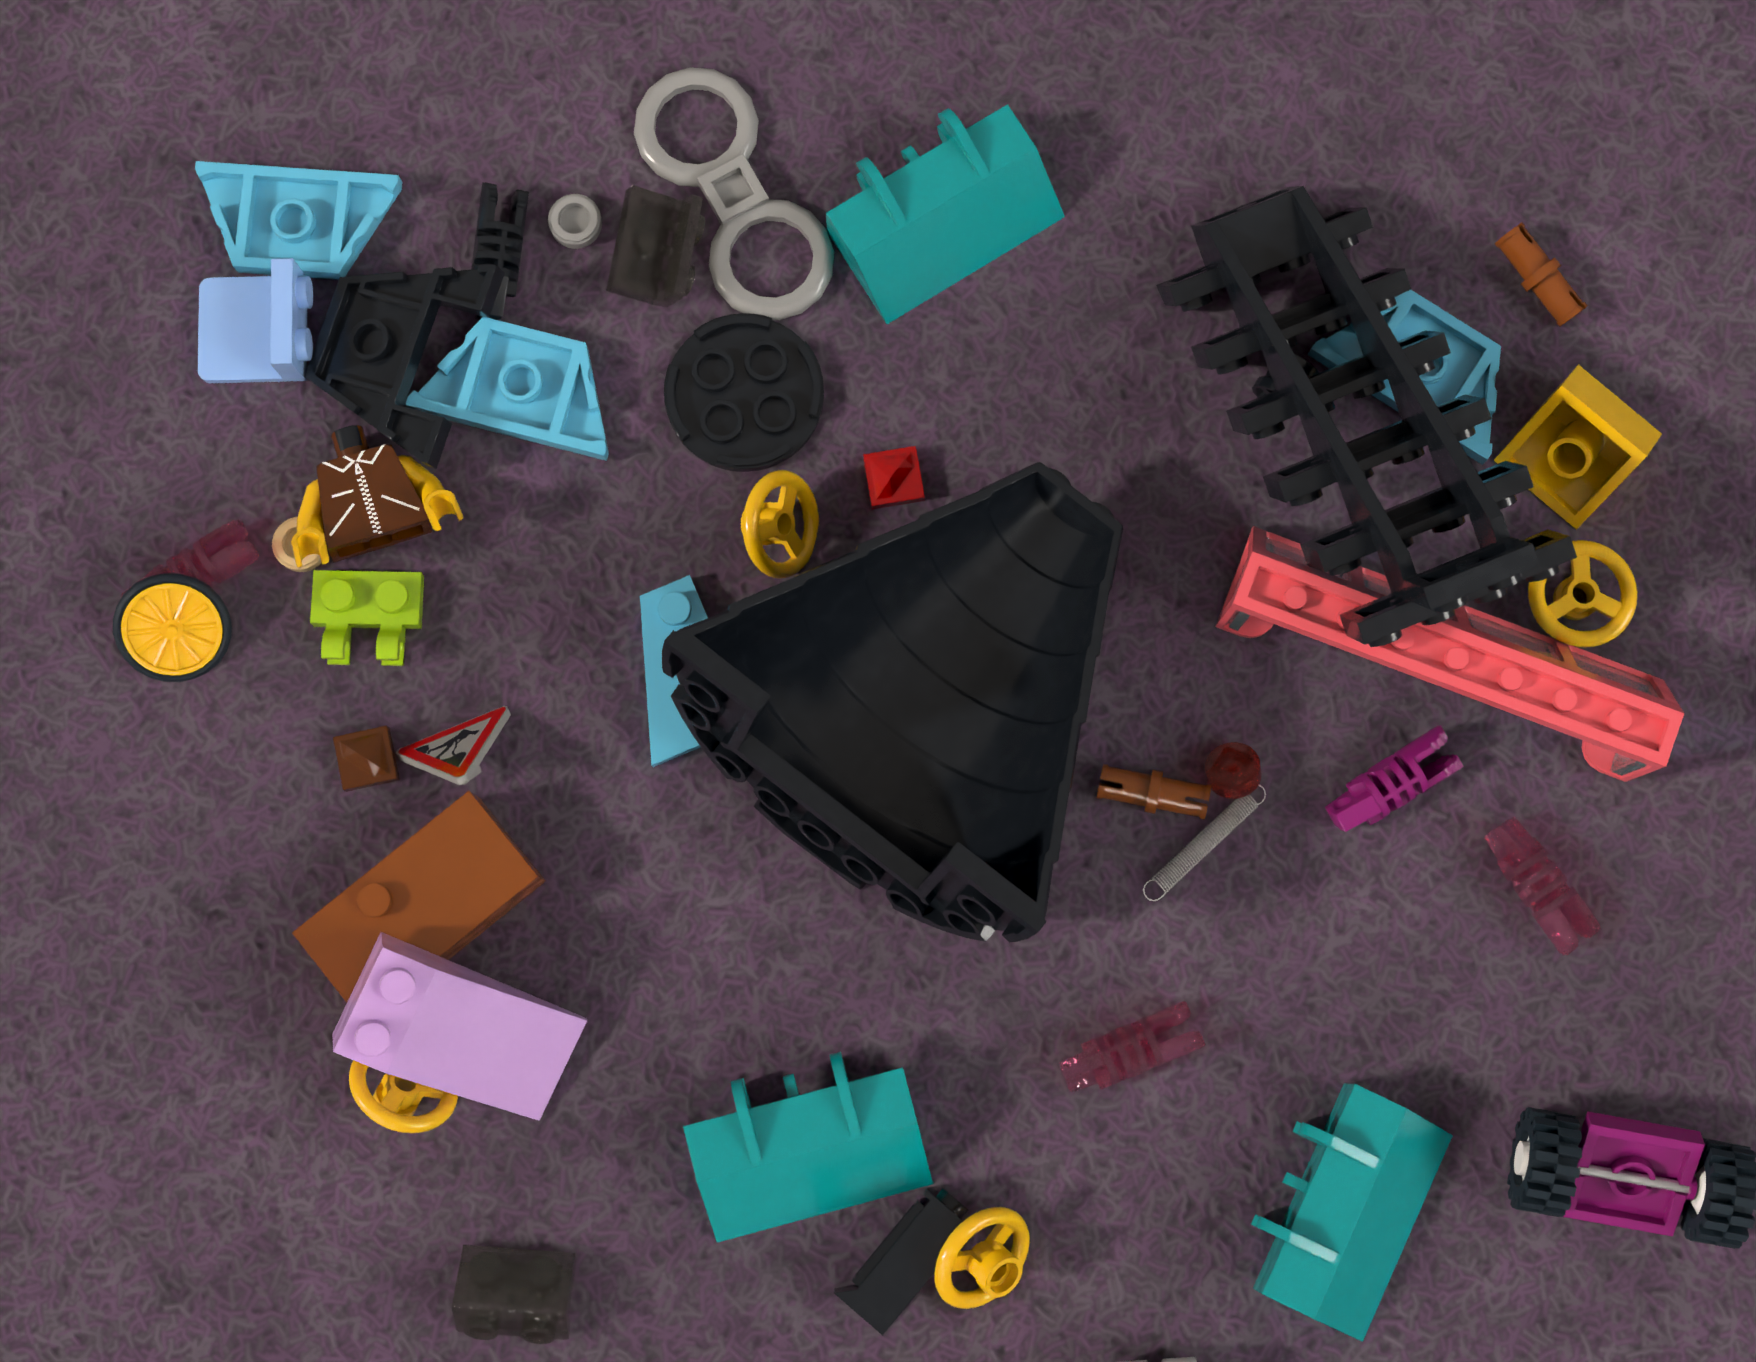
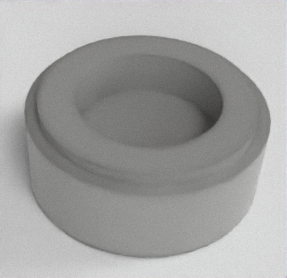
M569 194L561 197L553 204L549 211L548 224L553 237L558 243L567 248L579 249L592 244L598 238L602 229V217L599 208L593 200L581 194Z

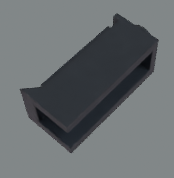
M927 1188L924 1190L923 1195L928 1198L926 1203L923 1204L918 1199L854 1275L852 1282L856 1286L834 1288L833 1293L882 1336L934 1274L936 1261L943 1244L953 1230L964 1221L962 1217L967 1213L968 1209L944 1188L936 1196Z

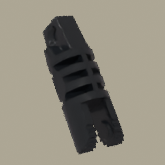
M482 182L471 269H478V265L492 264L498 266L505 273L489 317L500 320L503 316L506 296L513 298L516 296L529 192L518 189L514 192L509 207V223L494 221L498 201L497 185ZM475 315V319L480 320L482 317H484L480 315Z

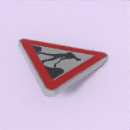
M502 706L399 748L396 754L399 760L457 785H465L482 772L479 765L511 716L507 706Z

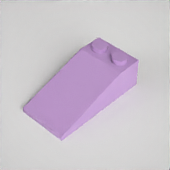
M381 932L333 1031V1052L386 1074L540 1121L585 1027L587 1019Z

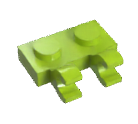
M313 570L310 623L314 627H326L321 642V658L328 659V665H350L352 628H380L376 640V659L382 660V666H404L406 629H422L424 575L422 572Z

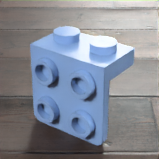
M293 258L271 259V276L206 278L200 283L198 375L206 383L307 381V378L304 377L307 370V361H311L313 354L312 335L310 329L307 328V309H311L313 306V286L311 278L303 273Z

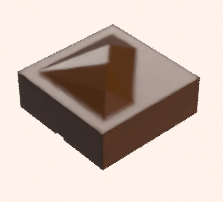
M387 725L333 737L344 791L348 792L400 780L390 727Z

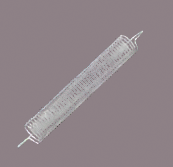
M1252 784V785L1249 786V787H1251V786H1253V785H1258V786L1262 787V786L1259 785V784ZM1263 788V790H1264L1265 796H1264V799L1262 800V802L1265 800V797H1266V792H1265V789H1264V788ZM1241 793L1236 798V800H1234V802H1236L1245 811V809L1237 802L1238 800L1249 813L1247 814V812L1245 811L1247 816H1245L1244 818L1242 814L1238 811V813L1243 818V820L1240 818L1241 821L1238 820L1239 823H1237L1234 817L1227 811L1228 808H1226V810L1224 809V812L1222 811V814L1220 813V815H1222L1233 828L1228 833L1226 829L1222 826V828L1227 833H1224L1225 836L1222 835L1223 838H1221L1218 832L1211 826L1212 824L1219 831V829L1213 824L1214 821H1212L1210 825L1208 824V827L1206 826V829L1204 828V830H1206L1214 838L1217 844H1215L1213 839L1204 830H1202V832H1204L1213 841L1215 845L1212 848L1210 844L1205 840V842L1211 848L1209 849L1208 846L1204 843V845L1209 850H1206L1207 853L1204 852L1205 855H1203L1200 849L1193 843L1194 841L1201 848V846L1195 841L1196 838H1194V840L1192 839V842L1190 841V844L1188 843V845H1190L1197 853L1198 851L1191 845V843L1200 851L1203 857H1201L1199 853L1198 855L1201 859H1199L1196 853L1188 845H1186V847H1188L1196 855L1199 861H1197L1196 863L1193 860L1195 864L1191 862V864L1193 865L1191 866L1190 863L1185 859V861L1191 867H1188L1189 870L1186 869L1187 872L1184 871L1185 874H1183L1180 868L1173 861L1170 860V862H1172L1179 869L1183 876H1181L1178 870L1170 862H1168V864H1170L1178 872L1181 878H1179L1176 872L1168 864H1166V866H1168L1176 874L1178 879L1166 866H1164V868H1166L1174 876L1176 881L1173 879L1175 883L1171 881V883L1173 884L1171 885L1170 882L1165 878V880L1169 883L1171 887H1169L1168 884L1164 881V883L1167 885L1169 889L1166 888L1167 891L1164 890L1165 893L1159 899H1161L1166 894V892L1170 890V888L1174 887V885H1176V883H1178V881H1180V879H1182V877H1184V875H1186L1188 871L1192 870V868H1194V866H1196V864H1198V862H1200V860H1202V858H1204L1206 854L1208 855V853H1210V851H1212V849H1214V847H1216V845H1218V843H1220L1222 839L1226 838V836H1228V834H1230V832H1232V830H1234V828H1236L1238 824L1244 821V819H1246V817H1248V815H1250V813H1252V811H1254V809L1258 807L1259 804H1257L1253 798L1252 800L1255 802V808H1253L1250 802L1243 796L1244 793ZM1241 796L1250 804V806L1252 807L1253 810H1251V808H1250V807L1248 806V804L1241 798ZM1239 798L1248 806L1251 812H1249L1247 807L1239 800ZM1225 811L1234 819V821L1236 822L1237 825H1235V823H1234V822L1232 821V819L1225 813ZM1223 813L1232 821L1235 827H1233L1231 822L1223 815ZM1218 815V817H1220L1229 826V824L1220 815ZM1209 826L1218 834V836L1220 837L1221 840H1219V838H1218V837L1216 836V834L1209 828ZM1207 828L1216 836L1219 842H1217L1215 837L1207 830ZM1184 847V849H1186L1195 858V856L1186 847ZM1176 855V857L1174 856V859L1172 858V860H1174L1181 867V865L1175 860L1176 858L1182 864V862L1177 858L1178 855ZM1156 873V876L1154 875V877H1156L1162 883V881L1157 877L1158 874ZM1153 877L1152 880L1148 881L1150 882L1155 880L1161 886V884ZM1146 882V884L1144 885V888H1143L1144 895H1145V886L1147 885L1148 882ZM1145 895V897H1146L1148 900H1150V901H1158V900H1159V899H1156V900L1149 899V898Z

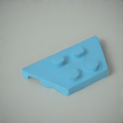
M196 161L195 164L196 173L203 183L211 204L210 209L215 222L225 240L224 245L232 266L238 273L271 275V259L293 258L303 273L310 278L339 280L340 277H345L401 192L403 183L399 175L204 161Z
M1412 290L1406 291L1395 297L1397 302L1395 306L1380 313L1397 341L1425 330L1444 332L1451 353L1435 359L1436 367L1425 374L1419 375L1437 406L1462 395L1485 398L1491 420L1474 426L1476 433L1467 439L1459 441L1466 455L1483 465L1492 454L1490 434L1492 415L1496 410L1497 390L1495 388V377L1499 371L1501 346ZM1352 322L1350 326L1327 339L1322 338L1315 342L1308 353L1309 356L1330 369L1363 356ZM1386 379L1384 380L1386 388L1372 396L1398 411L1389 381Z
M482 317L465 335L464 343L459 348L451 350L437 365L439 370L419 392L414 390L407 397L405 404L407 408L444 417L449 421L607 461L609 455L589 350L585 342Z

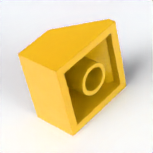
M1578 364L1494 461L1497 464L1508 461L1527 466L1533 483V488L1528 490L1577 530L1648 456L1662 433Z

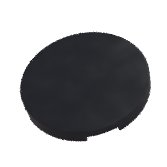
M749 313L722 316L694 330V334L684 342L675 354L671 364L668 365L664 381L666 412L670 424L682 444L704 462L724 470L736 472L767 469L784 462L796 454L815 431L824 403V384L821 368L807 342H804L789 328L773 321L772 318Z

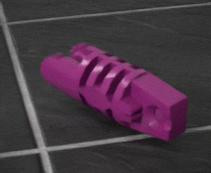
M1442 726L1430 729L1397 750L1394 755L1386 757L1369 768L1367 772L1361 773L1346 784L1348 791L1325 807L1334 825L1344 832L1365 821L1367 824L1372 825L1390 815V812L1401 808L1415 799L1418 794H1423L1462 769L1464 766L1457 754L1442 756L1422 769L1418 765V762L1434 753L1435 750L1440 749L1447 742L1448 737Z

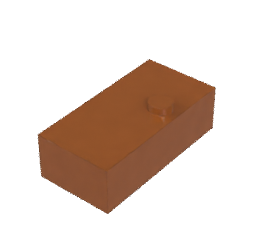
M467 791L294 930L292 934L347 1003L381 932L449 960L546 882V880L482 800L471 791Z

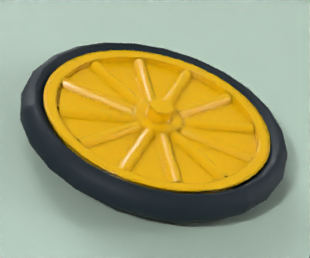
M163 573L149 576L135 583L124 593L116 606L113 616V636L117 648L125 661L136 671L149 678L164 682H183L208 673L222 660L228 650L232 637V622L228 608L220 595L209 585L195 577L184 574Z

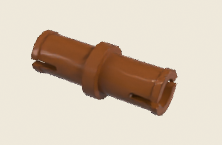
M1521 222L1494 244L1497 248H1500L1524 279L1521 286L1525 291L1528 292L1532 289L1557 321L1556 324L1561 327L1588 305L1581 300L1560 273L1558 268L1562 265L1556 257L1550 260L1525 228V224Z
M1103 764L1100 780L1121 783L1122 786L1118 787L1099 783L1096 799L1104 798L1144 806V812L1155 814L1156 809L1195 816L1205 820L1207 804L1186 800L1185 798L1192 797L1209 801L1211 785L1163 777V771L1152 769L1151 774Z

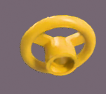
M787 470L770 472L763 476L753 487L742 513L741 531L748 555L762 573L778 579L795 575L808 563L813 553L819 526V512L815 496L809 485L796 473ZM781 486L778 502H764L773 489ZM796 496L803 513L804 531L802 540L795 531L793 509ZM782 544L791 558L785 562H775L766 554L763 545Z
M1576 540L1572 541L1577 558L1570 560L1572 575L1558 584L1553 594V603L1547 606L1545 600V584L1547 579L1529 582V605L1537 623L1552 638L1570 646L1595 647L1615 639L1629 625L1637 606V585L1628 564L1614 550L1597 542ZM1590 558L1602 562L1613 572L1620 587V602L1601 593L1597 583L1591 579ZM1574 588H1580L1585 592L1587 596L1586 604L1575 600L1573 596ZM1595 611L1611 618L1606 625L1591 631L1574 630L1564 626L1557 620L1562 616L1570 620H1581Z
M354 1060L352 1061L349 1071V1086L352 1096L360 1109L371 1120L385 1128L402 1133L426 1132L443 1124L456 1107L457 1095L386 1073L372 1096L366 1082V1073L369 1066ZM423 1097L440 1099L436 1108L429 1113L413 1116Z
M991 1207L969 1216L953 1230L939 1252L934 1272L936 1289L946 1303L961 1309L976 1308L989 1303L995 1298L1007 1295L1017 1286L1023 1273V1265L1026 1261L1030 1244L1028 1226L1022 1216L1006 1207ZM996 1224L985 1241L977 1243L971 1250L960 1251L974 1234ZM1012 1234L1013 1244L1010 1252L1003 1245ZM967 1270L976 1278L979 1288L972 1291L956 1289L951 1278L952 1272Z

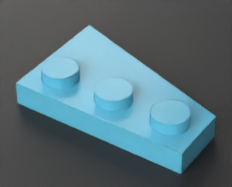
M690 575L640 596L652 767L701 747L681 718L671 698V694L680 684L676 675L671 678L663 673L662 648L664 640L673 630L678 631L708 618Z

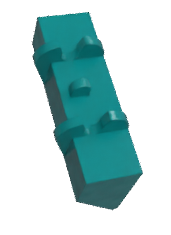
M1008 104L965 129L963 123L951 109L947 108L938 113L942 123L937 126V130L942 144L922 156H919L911 145L901 150V154L907 165L885 178L882 177L877 167L868 157L856 162L860 170L856 176L862 192L826 213L829 236L886 324H889L1065 217L1036 146Z
M841 1052L833 1053L829 1056L837 1085L800 1095L795 1075L792 1073L783 1076L787 1099L753 1108L744 1078L731 1081V1088L737 1112L683 1126L696 1181L717 1243L932 1185L933 1181L903 1067L849 1082Z
M1344 1083L1323 1130L1298 1121L1294 1126L1293 1133L1317 1145L1302 1179L1288 1172L1284 1176L1282 1183L1296 1189V1192L1281 1226L1256 1214L1252 1220L1251 1225L1275 1236L1253 1289L1363 1342L1453 1135L1409 1109L1357 1084Z

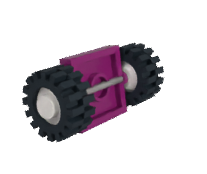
M1527 1107L1526 1111H1522L1520 1114V1122L1517 1121L1515 1127L1516 1138L1513 1139L1511 1169L1507 1179V1184L1510 1185L1508 1198L1511 1199L1510 1205L1512 1208L1672 1237L1681 1215L1683 1216L1680 1223L1681 1229L1685 1231L1684 1236L1690 1241L1739 1249L1742 1247V1242H1746L1749 1238L1748 1228L1753 1229L1755 1219L1752 1213L1753 1210H1756V1162H1754L1756 1154L1751 1150V1147L1702 1138L1700 1131L1588 1111L1581 1131L1578 1130L1580 1126L1579 1120L1575 1119L1576 1116L1531 1107Z

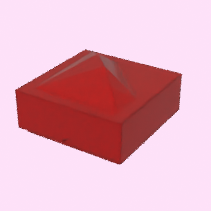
M916 446L863 454L872 510L925 501Z

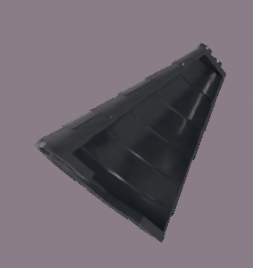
M1037 462L983 487L978 492L922 514L916 521L860 543L853 552L729 604L728 610L678 631L673 630L664 640L662 648L663 673L671 678L676 675L680 683L671 694V698L691 734L727 779H733L737 782L743 783L747 780L754 788V793L758 798L754 807L783 834L858 889H862L866 884H877L886 889V897L892 904L893 909L922 923L961 937L986 942L995 930L1004 931L1002 936L1009 943L1029 939L1037 934L1047 922L1045 917L1053 864L1059 860L1080 730L1087 720L1096 657L1100 655L1108 597L1113 584L1123 525L1115 520L1114 515L1108 508L1100 503L1092 502L1071 486L1070 481L1064 474L1058 470L1048 468L1041 462Z

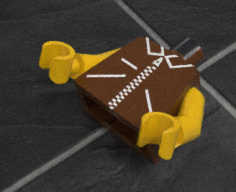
M352 425L338 429L331 434L338 458L317 465L318 479L312 481L306 487L297 517V533L292 537L291 544L297 567H303L302 560L311 554L320 555L323 565L329 563L328 551L333 563L431 533V525L433 530L440 531L442 530L439 524L441 517L447 514H454L457 516L458 521L463 519V514L455 495L451 491L445 490L439 479L411 456H397L392 445L389 444L369 449L363 427Z

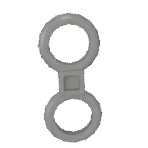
M694 67L666 74L647 90L636 110L634 136L641 157L658 176L678 186L699 187L721 225L711 241L709 270L716 290L733 309L741 313L763 315L772 318L774 321L802 314L822 297L833 276L835 252L827 229L811 211L789 200L769 199L748 162L757 144L759 120L752 98L735 79L715 69ZM689 90L710 91L724 98L734 110L737 119L736 136L729 149L717 159L702 164L683 163L669 156L659 145L655 134L656 120L664 104L675 95ZM765 221L784 222L798 229L809 241L813 253L812 269L805 282L792 293L776 298L758 296L744 289L735 279L730 266L731 250L738 237L752 225Z

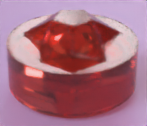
M1238 742L1222 744L1210 752L1205 762L1207 782L1211 785L1212 791L1221 797L1228 799L1243 798L1255 791L1260 784L1262 777L1260 759L1257 753L1246 744Z

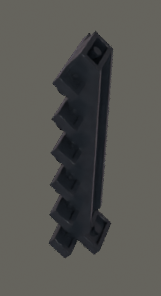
M1304 186L1286 187L1191 225L1205 266L1156 285L1165 305H1180L1182 311L1186 312L1209 304L1213 301L1211 292L1226 287L1240 326L1232 331L1192 346L1191 349L1197 366L1210 370L1216 368L1217 374L1221 375L1246 366L1248 364L1246 356L1262 350L1276 391L1227 410L1232 429L1245 435L1252 434L1254 439H1262L1284 430L1283 421L1299 415L1313 454L1312 457L1263 476L1269 496L1285 503L1290 502L1291 506H1300L1317 500L1323 495L1321 488L1338 482L1352 524L1300 544L1307 565L1324 573L1328 571L1329 575H1340L1361 566L1360 558L1376 551L1378 552L1391 594L1340 614L1345 633L1348 637L1364 645L1369 644L1370 647L1392 643L1402 637L1401 630L1419 622L1422 625L1443 622L1455 615L1454 609L1470 601L1480 604L1499 599L1507 594V587L1513 586L1524 579L1527 582H1536L1550 578L1559 573L1560 564L1577 558L1571 537L1547 529L1523 540L1510 536L1500 509L1516 503V494L1533 488L1528 468L1525 465L1504 461L1477 472L1459 441L1473 436L1476 433L1474 426L1491 420L1485 398L1462 395L1438 406L1435 404L1419 375L1433 370L1436 367L1435 359L1451 353L1444 332L1425 330L1397 341L1380 312L1397 304L1396 295L1411 290L1405 269L1386 268L1360 279L1343 252V249L1359 243L1357 234L1373 228L1367 207L1348 208L1323 218ZM1312 252L1326 293L1271 314L1255 287L1256 284L1262 281L1259 273L1278 266L1280 273L1299 268L1311 262L1308 254ZM1350 315L1363 356L1307 377L1291 349L1298 344L1296 336L1315 329L1317 335L1334 331L1347 325L1345 316ZM1388 379L1401 421L1345 443L1328 413L1335 409L1333 401L1351 393L1354 399L1373 395L1386 388L1384 380ZM1428 445L1441 487L1384 510L1367 480L1374 475L1372 468L1390 460L1393 465H1398L1418 459L1425 454L1423 447ZM1469 514L1480 549L1417 574L1407 549L1414 543L1412 537L1432 529L1433 533L1455 529L1466 522L1464 515Z

